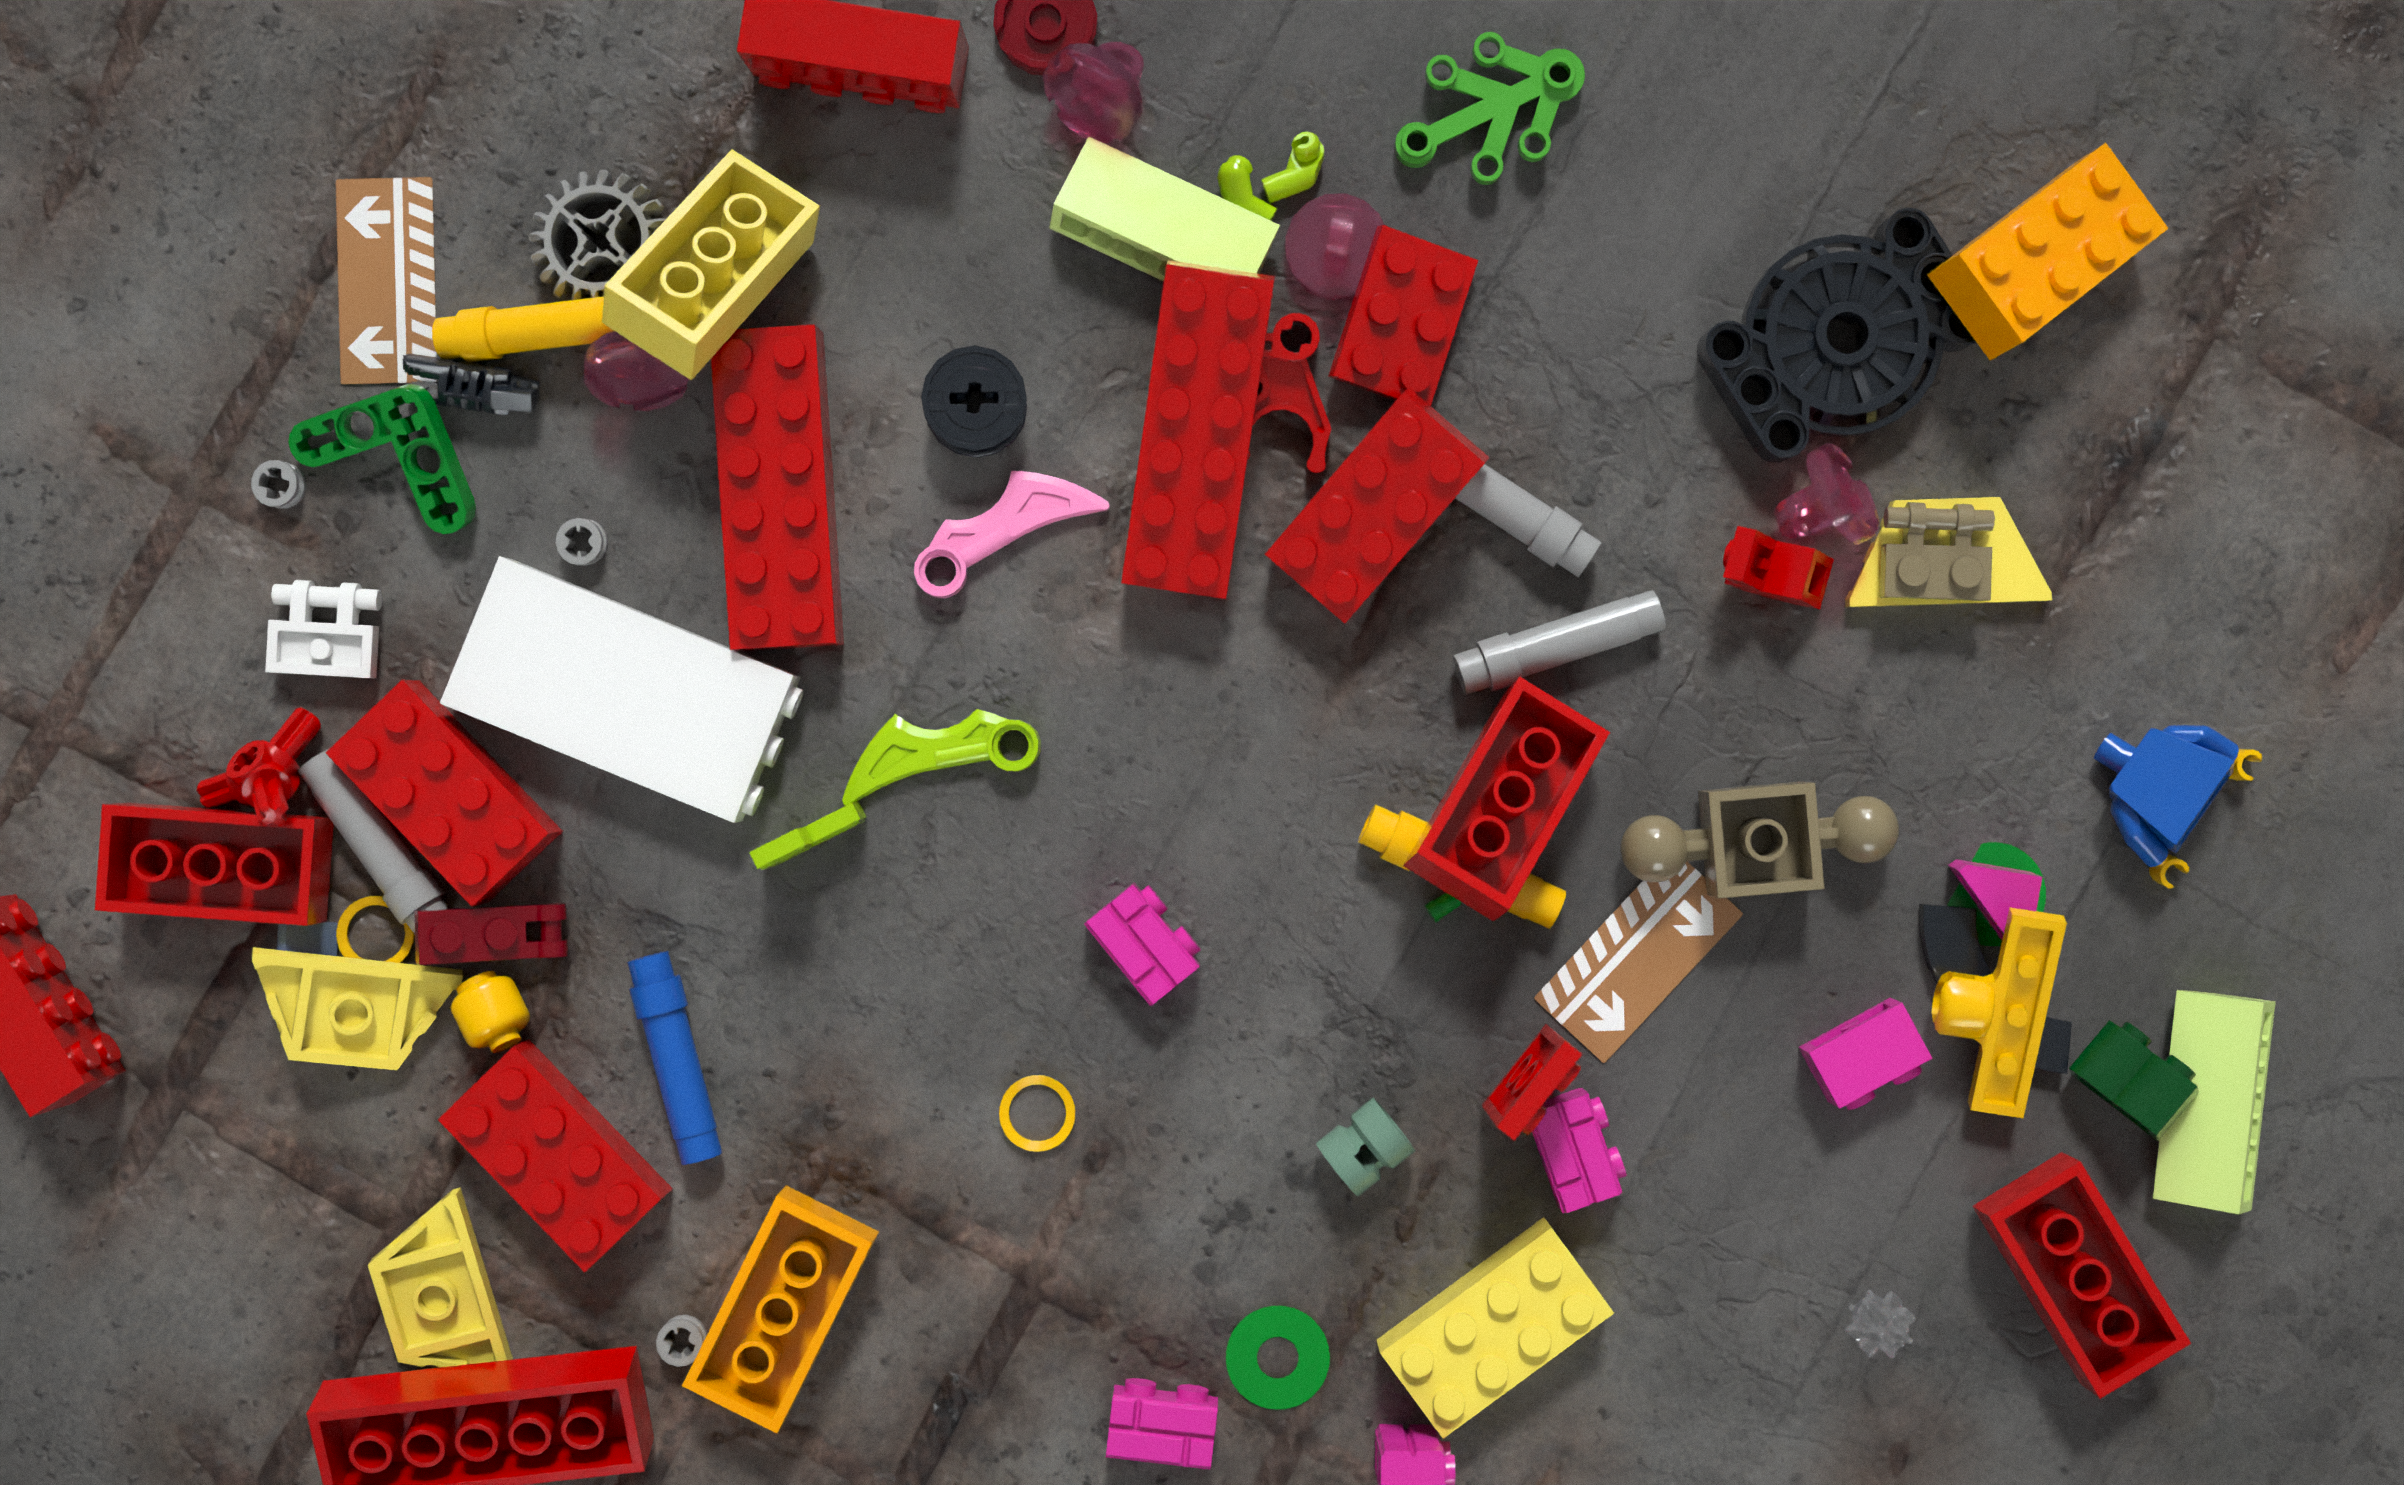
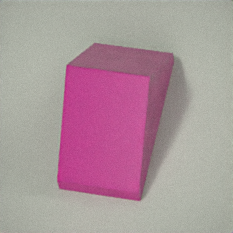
M1959 859L1954 860L1948 865L2001 940L2004 935L2009 907L2030 911L2037 910L2042 883L2041 876L2030 871Z

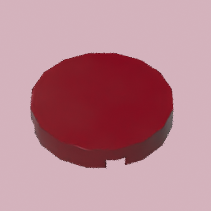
M997 0L993 26L1000 49L1013 65L1032 75L1054 76L1071 71L1087 58L1096 41L1098 15L1093 0Z

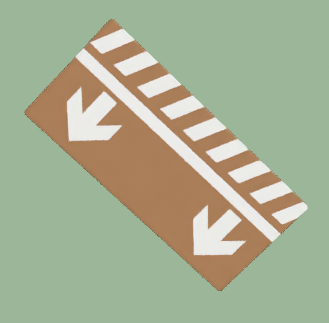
M432 178L337 179L336 213L341 384L412 383V381L436 382L437 380L408 375L403 370L402 360L403 355L406 354L437 357L432 339V327L436 319Z
M1686 862L1681 871L1671 879L1663 882L1642 881L1538 992L1534 999L1602 1063H1605L1743 916V913L1727 898L1718 899L1707 895L1706 878L1689 862Z

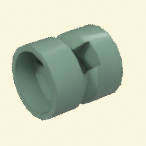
M1374 1097L1351 1114V1125L1349 1127L1337 1125L1316 1142L1317 1147L1329 1164L1358 1197L1381 1179L1380 1169L1382 1167L1394 1169L1416 1151L1404 1133ZM1364 1144L1369 1148L1359 1152L1360 1147Z

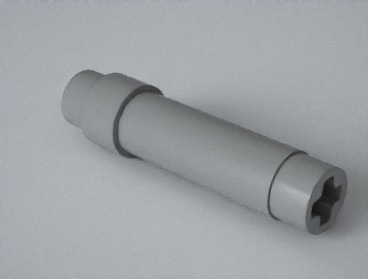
M1486 464L1481 467L1455 497L1528 546L1527 551L1552 567L1557 563L1577 577L1586 568L1601 544V541L1580 528L1582 525L1580 521L1557 506L1554 509Z
M1653 590L1515 634L1509 635L1505 632L1477 641L1476 648L1453 655V663L1465 695L1486 688H1490L1494 692L1511 686L1519 676L1524 678L1666 629L1665 617L1657 595Z
M328 750L318 754L306 762L298 770V773L310 788L312 795L381 889L384 894L382 897L383 901L400 924L407 923L415 934L414 911L449 909L442 899L445 896L444 891L428 869L421 868L383 813L325 753Z

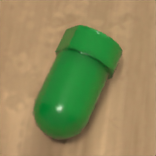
M1444 893L1424 906L1433 921L1437 923L1445 915L1458 908L1462 902L1448 893Z

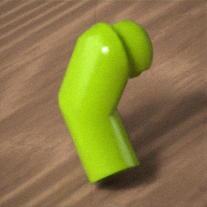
M1302 132L1296 135L1291 143L1292 151L1286 170L1261 179L1265 195L1270 204L1305 191L1316 183L1325 158L1324 146L1316 134Z
M1240 155L1230 157L1220 166L1217 181L1221 197L1272 221L1277 208L1253 195L1250 181V173L1253 171L1252 164L1248 159Z

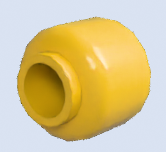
M487 971L467 979L456 988L458 995L452 1001L450 1008L465 1041L470 1047H490L492 1053H498L514 1046L521 1040L519 1032L528 1024L530 1013L515 982L510 977L497 976L494 971Z

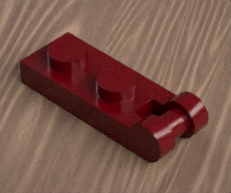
M566 903L414 911L416 964L429 965L568 956V940H562V920H567ZM541 921V941H526V922Z

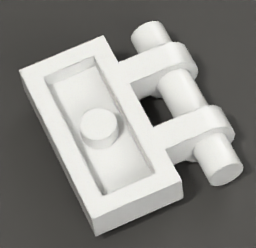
M295 580L293 585H273L271 593L273 604L290 605L289 621L268 620L265 672L376 679L379 626L358 625L361 610L379 611L381 609V590L362 589L359 583L345 582L340 587L315 586V583L310 580ZM314 607L337 608L336 624L312 622Z

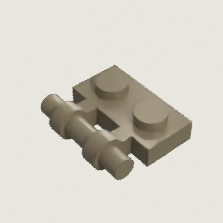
M1907 502L1905 507L1885 508L1883 517L1884 527L1903 529V543L1881 545L1880 598L1991 600L1992 547L1971 546L1973 531L1993 530L1995 523L1993 510H1974L1972 504H1955L1953 509L1926 508L1925 503ZM1925 529L1950 530V546L1923 545Z

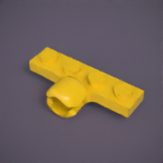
M2009 907L1997 967L1994 972L1986 976H1977L1948 971L1939 978L1932 1002V1020L1935 1024V1030L1941 1035L1974 1039L1980 1043L1968 1097V1105L1972 1111L2024 1119L2067 925L2063 915Z

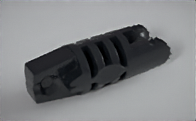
M417 354L403 355V370L405 373L439 380V383H427L425 381L407 383V385L415 384L422 386L431 394L436 405L451 407L453 405L459 409L509 415L511 411L532 412L540 400V381L513 375L511 370L495 366L488 368L482 364L463 361L458 363L455 360Z

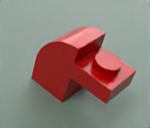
M1737 526L1734 539L1727 544L1724 552V583L1734 588L1774 600L1820 610L1834 559L1815 548L1776 541L1756 529Z

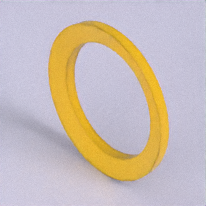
M383 896L361 898L348 906L341 915L337 925L336 939L344 957L363 959L355 953L350 945L348 938L349 925L353 917L365 907L380 905L388 908L382 899ZM407 923L403 924L405 938L401 949L392 958L386 960V962L401 963L410 953L415 934Z
M1044 1075L1027 1076L1013 1083L1005 1092L999 1108L1000 1124L1005 1135L1016 1146L1034 1152L1050 1150L1061 1144L1070 1134L1075 1122V1104L1067 1088L1056 1079ZM1030 1085H1045L1052 1088L1061 1096L1065 1104L1066 1118L1064 1125L1056 1135L1046 1140L1033 1141L1024 1138L1014 1129L1010 1121L1009 1109L1012 1099L1021 1089Z

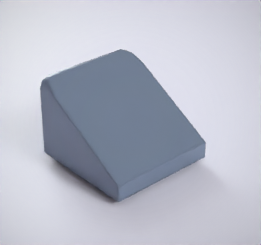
M328 921L309 926L279 924L277 950L337 956L336 931L338 924Z

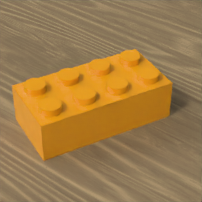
M2104 143L2065 169L1930 272L1928 277L1991 361L2027 340L2165 232L2168 227L2107 143Z
M786 1185L777 1194L682 1386L778 1433L879 1231Z

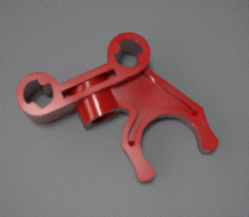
M1290 313L1276 323L1273 333H1267L1259 381L1263 389L1257 395L1253 425L1262 415L1273 410H1287L1298 414L1307 422L1312 433L1313 447L1306 462V467L1311 472L1320 473L1326 467L1325 451L1332 429L1306 359L1318 347L1320 341L1319 329L1315 321L1309 316L1302 313ZM1293 323H1300L1308 328L1311 334L1310 344H1302L1299 352L1294 353L1288 351L1282 345L1280 334L1281 331H1290Z

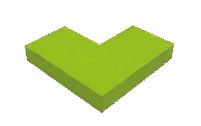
M859 801L853 802L749 853L757 869L771 868L865 822L867 817Z

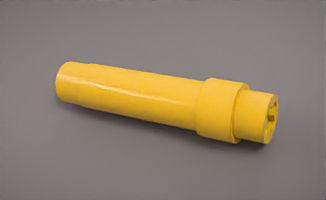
M604 296L497 309L494 306L459 310L456 316L436 318L432 327L433 344L438 356L443 359L463 358L467 362L500 359L504 354L618 341L619 339H625V337L602 323Z
M1375 804L1364 823L1358 843L1380 852L1381 859L1410 871L1403 865L1428 822L1402 810L1396 814ZM1530 873L1510 910L1507 912L1550 929L1562 909L1566 898V891Z

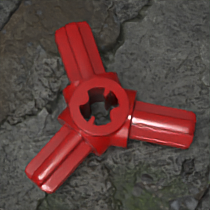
M299 707L295 709L270 742L255 740L247 743L233 755L225 773L200 781L196 788L200 795V803L204 807L210 808L237 800L242 804L251 805L255 808L257 820L260 824L268 826L271 823H275L278 826L284 824L287 820L286 811L289 808L287 801L295 793L300 783V776L297 773L300 767L295 760L321 729L320 720L304 708Z

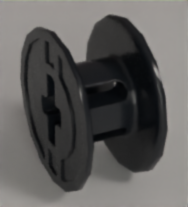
M976 345L953 349L939 358L925 377L921 394L925 419L938 442L955 454L973 458L997 454L1011 445L1023 429L1027 412V396L1023 377L1013 362L995 349ZM976 390L981 391L984 400H998V403L981 404L979 413L975 414L969 412L967 404H952L953 401L970 400L971 391Z

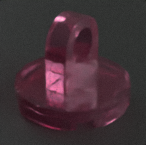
M1108 42L1098 47L1088 43L1069 44L1058 51L1048 62L1043 74L1044 92L1049 103L1054 99L1056 105L1060 108V111L1057 113L1060 120L1079 136L1086 139L1091 137L1102 143H1110L1113 139L1121 140L1134 129L1142 115V96L1138 86L1143 73V57L1134 47L1122 42Z
M1346 193L1324 194L1307 202L1292 218L1285 237L1286 262L1294 278L1309 293L1327 300L1354 297L1377 226L1384 225L1380 214L1365 200Z
M616 331L606 333L593 341L584 354V383L593 396L615 408H620V403L633 405V411H650L666 407L682 398L687 390V383L690 380Z
M1826 443L1808 453L1806 464L1812 484L1781 501L1774 511L1779 532L1782 536L1791 539L1809 537L1833 524L1849 542L1855 545H1859L1876 536L1877 534L1875 533L1879 525L1876 505L1866 483H1863L1861 479L1857 481L1855 479L1852 480L1847 472L1853 468L1850 458L1839 447L1830 443Z

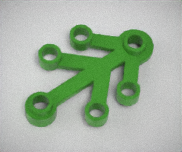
M1485 32L1476 39L1472 49L1475 62L1485 68L1500 65L1529 77L1512 86L1460 69L1450 56L1437 55L1433 57L1425 71V79L1430 87L1435 90H1446L1449 88L1481 101L1429 126L1421 122H1412L1405 125L1398 132L1395 140L1394 150L1396 157L1407 167H1423L1433 159L1438 145L1492 120L1482 150L1475 155L1470 166L1471 176L1476 182L1483 185L1492 184L1498 180L1503 171V160L1501 157L1518 108L1539 97L1531 127L1522 133L1517 148L1520 156L1526 161L1538 162L1547 155L1551 146L1549 132L1560 102L1568 101L1575 97L1584 83V66L1581 60L1571 51L1552 49L1538 57L1505 45L1503 38L1497 33ZM1484 42H1492L1498 48V55L1493 58H1486L1480 53L1479 46ZM1439 64L1445 65L1450 69L1451 77L1445 81H1439L1432 75V68ZM1555 66L1563 67L1568 73V80L1563 83L1553 81L1549 74L1550 69ZM1413 134L1423 136L1426 140V147L1421 151L1411 150L1407 144L1408 137ZM1530 136L1540 138L1543 142V150L1539 153L1529 152L1525 147V139ZM1482 159H1490L1496 165V172L1491 176H1484L1478 171L1477 163Z

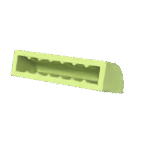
M1088 137L1054 202L1049 228L1164 281L1166 264L1170 260L1260 274L1280 225Z
M2176 991L2169 1055L2175 1056L2196 1073L2192 1082L2198 1086L2199 1093L2159 1140L2153 1199L2234 1214H2242L2252 1210L2275 1001L2198 991Z

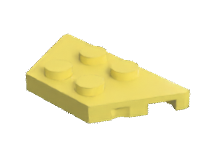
M2000 497L1894 500L1889 503L1888 507H1905L1907 502L1925 503L1926 508L1953 509L1955 504H1972L1974 510L1994 511L1995 523L1993 530L1973 531L1971 546L1992 547L1991 600L1880 598L1881 545L1903 543V529L1885 528L1882 519L1880 523L1881 529L1875 541L1870 544L1856 583L1846 596L1845 608L2051 601L2052 592ZM1925 529L1923 545L1950 546V530Z
M255 947L252 950V963L259 975L266 994V1001L272 1017L276 1021L288 1060L398 1070L411 1053L414 1042L420 1035L425 1034L436 1019V1013L451 992L453 990L456 991V988L463 980V973L460 969Z
M461 1187L453 1189L374 1256L368 1264L395 1355L400 1363L420 1367L435 1365L440 1368L513 1359Z

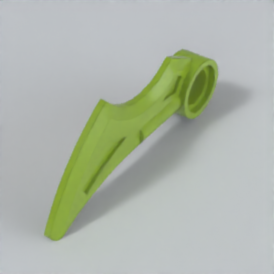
M976 709L959 724L938 730L914 726L895 714L878 731L862 753L851 774L842 802L847 806L882 787L915 774L991 760L997 767L1003 770L1022 771L1030 768L1037 761L1041 752V740L1038 732L1031 724L1022 720H1009ZM1012 730L1022 732L1027 737L1029 743L1026 755L1017 761L1006 759L1000 751L1002 736Z

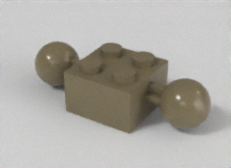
M1801 781L1698 791L1701 829L1682 830L1676 822L1660 815L1644 816L1634 821L1624 832L1620 853L1622 861L1629 872L1647 882L1666 881L1677 875L1686 862L1704 860L1707 895L1718 899L1825 889L1821 849L1836 848L1841 855L1853 862L1873 863L1886 857L1895 847L1899 837V823L1889 805L1871 796L1851 798L1837 808L1833 817L1818 818L1814 782Z

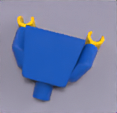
M2170 725L2162 731L2151 728L2137 748L2110 733L2098 748L2093 759L2118 773L2109 787V797L2113 800L2110 812L2125 843L2149 866V874L2154 881L2172 889L2174 886L2166 880L2165 876L2168 867L2174 865L2179 871L2187 874L2189 866L2185 861L2168 854V849L2175 854L2178 852L2229 778L2242 781L2254 779V777L2247 775L2243 771L2242 762L2244 759L2251 762H2261L2262 754L2253 749H2239L2236 743L2206 725Z

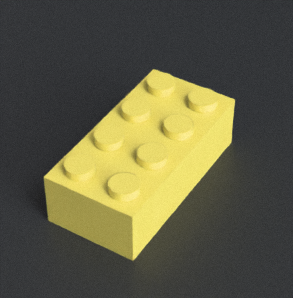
M731 149L606 283L604 287L602 323L692 380L813 244L820 205Z
M1543 1217L1378 1338L1377 1344L1382 1357L1444 1439L1605 1321L1614 1312L1548 1221Z

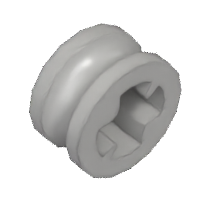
M269 460L260 464L254 471L251 479V488L254 496L262 504L284 509L297 505L303 499L306 492V479L303 472L297 466L280 460ZM281 470V478L289 481V487L287 492L279 491L280 498L276 499V491L268 488V481L270 477L278 478L277 471Z
M575 518L561 525L557 532L555 543L558 553L564 560L570 564L586 566L595 564L602 559L607 551L608 538L603 527L594 520ZM576 529L580 533H586V529L592 533L588 543L593 548L589 554L586 551H578L576 555L571 550L576 543L571 535Z
M687 1314L677 1315L670 1319L658 1332L656 1339L657 1351L666 1363L676 1367L687 1366L694 1362L707 1336V1331L703 1323L696 1317ZM684 1328L691 1332L688 1341L695 1345L694 1350L690 1351L689 1347H686L681 1353L673 1349L675 1339L669 1336L670 1331L673 1329L674 1333L678 1334Z

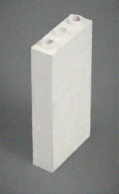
M499 556L440 704L736 823L743 821L745 814L753 816L757 810L764 792V787L757 784L765 765L772 768L780 754L784 739L777 736L785 717L790 719L794 717L800 705L803 690L797 688L801 676L742 652L730 650L727 646L513 559Z

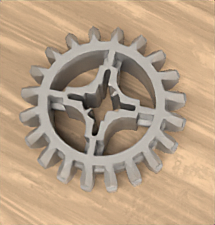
M600 170L594 185L590 175L584 171L578 174L579 188L574 189L566 180L559 182V188L564 194L560 200L551 194L544 195V202L552 210L549 215L542 212H535L533 214V219L545 228L544 231H535L529 234V240L532 243L544 246L543 249L532 254L531 259L536 265H548L541 272L539 278L547 285L556 283L553 294L557 298L564 300L571 294V300L604 296V287L608 281L594 283L583 280L589 273L595 275L599 269L606 265H617L621 268L632 257L627 251L625 243L626 237L632 229L629 223L636 216L641 230L640 247L666 220L664 218L656 219L663 211L664 206L658 199L647 202L650 190L644 184H640L632 189V179L626 174H621L613 184L611 173L607 170ZM611 202L619 204L615 211L609 209L602 217L597 219H587L579 214L583 209L597 203ZM568 226L575 231L578 238L577 248L571 255L574 261L569 267L563 251L564 236ZM585 228L591 229L597 235L602 233L611 242L610 246L619 252V256H614L607 249L604 252L599 249L593 242L594 239L585 232Z

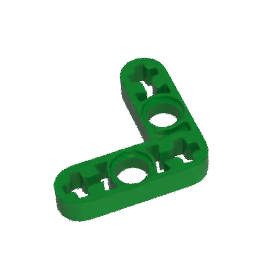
M408 384L304 420L295 425L291 430L288 440L290 451L297 461L309 467L322 466L392 442L418 508L428 527L438 533L450 534L470 524L475 517L476 504L436 403L431 394L422 386ZM414 402L418 412L412 416L402 417L399 407L405 403ZM354 412L365 413L372 420L374 431L370 439H361L353 432L350 422ZM427 428L429 434L410 441L408 434ZM335 430L338 440L322 445L320 448L315 447L311 449L308 444L309 438L313 435L318 436ZM420 446H430L438 453L440 468L436 473L426 472L418 464L417 451ZM447 477L449 484L443 487L440 486L432 491L430 490L428 484H433ZM445 501L446 503L455 502L458 512L453 515H443L439 506L445 503Z

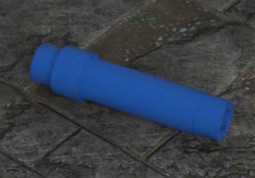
M668 951L628 961L627 964L634 986L629 988L636 1018L642 1021L681 1164H693L716 1157L723 1152L685 1010L688 1002L680 974H674Z

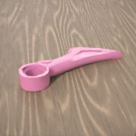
M1011 471L1005 492L990 510L970 519L945 520L929 547L919 554L915 562L914 575L917 584L926 594L934 598L954 596L963 589L967 580V568L1040 527L1072 517L1107 511L1110 507L1109 503L1095 493L1063 479L1033 472ZM937 557H946L955 564L956 575L948 585L935 586L927 579L926 568L929 562Z

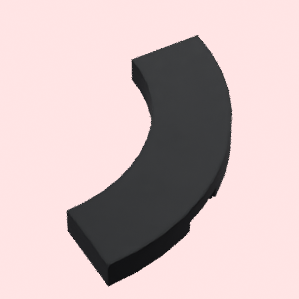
M1919 903V929L1922 950L1927 968L1931 971L1936 985L1940 976L1948 971L1977 976L1992 974L1985 962L1977 937L1976 909ZM2046 1016L2035 1068L2068 1074L2072 1022Z

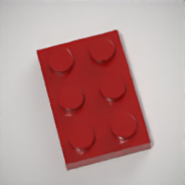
M1385 225L1377 226L1328 377L1395 401L1404 391L1410 388L1431 406L1479 260Z
M1545 1024L1481 1106L1494 1124L1511 1139L1515 1140L1521 1131L1529 1135L1545 1116L1547 1109L1542 1105L1555 1088L1563 1092L1578 1075L1581 1066L1576 1062L1582 1054L1561 1035Z

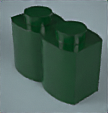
M2109 1020L2069 1067V1071L2075 1079L2114 1107L2149 1136L2159 1141L2198 1095V1086L2192 1082L2196 1073L2171 1054L2163 1060L2150 1051L2147 1047L2152 1043L2151 1039L2134 1025L2125 1022L2122 1027H2119Z

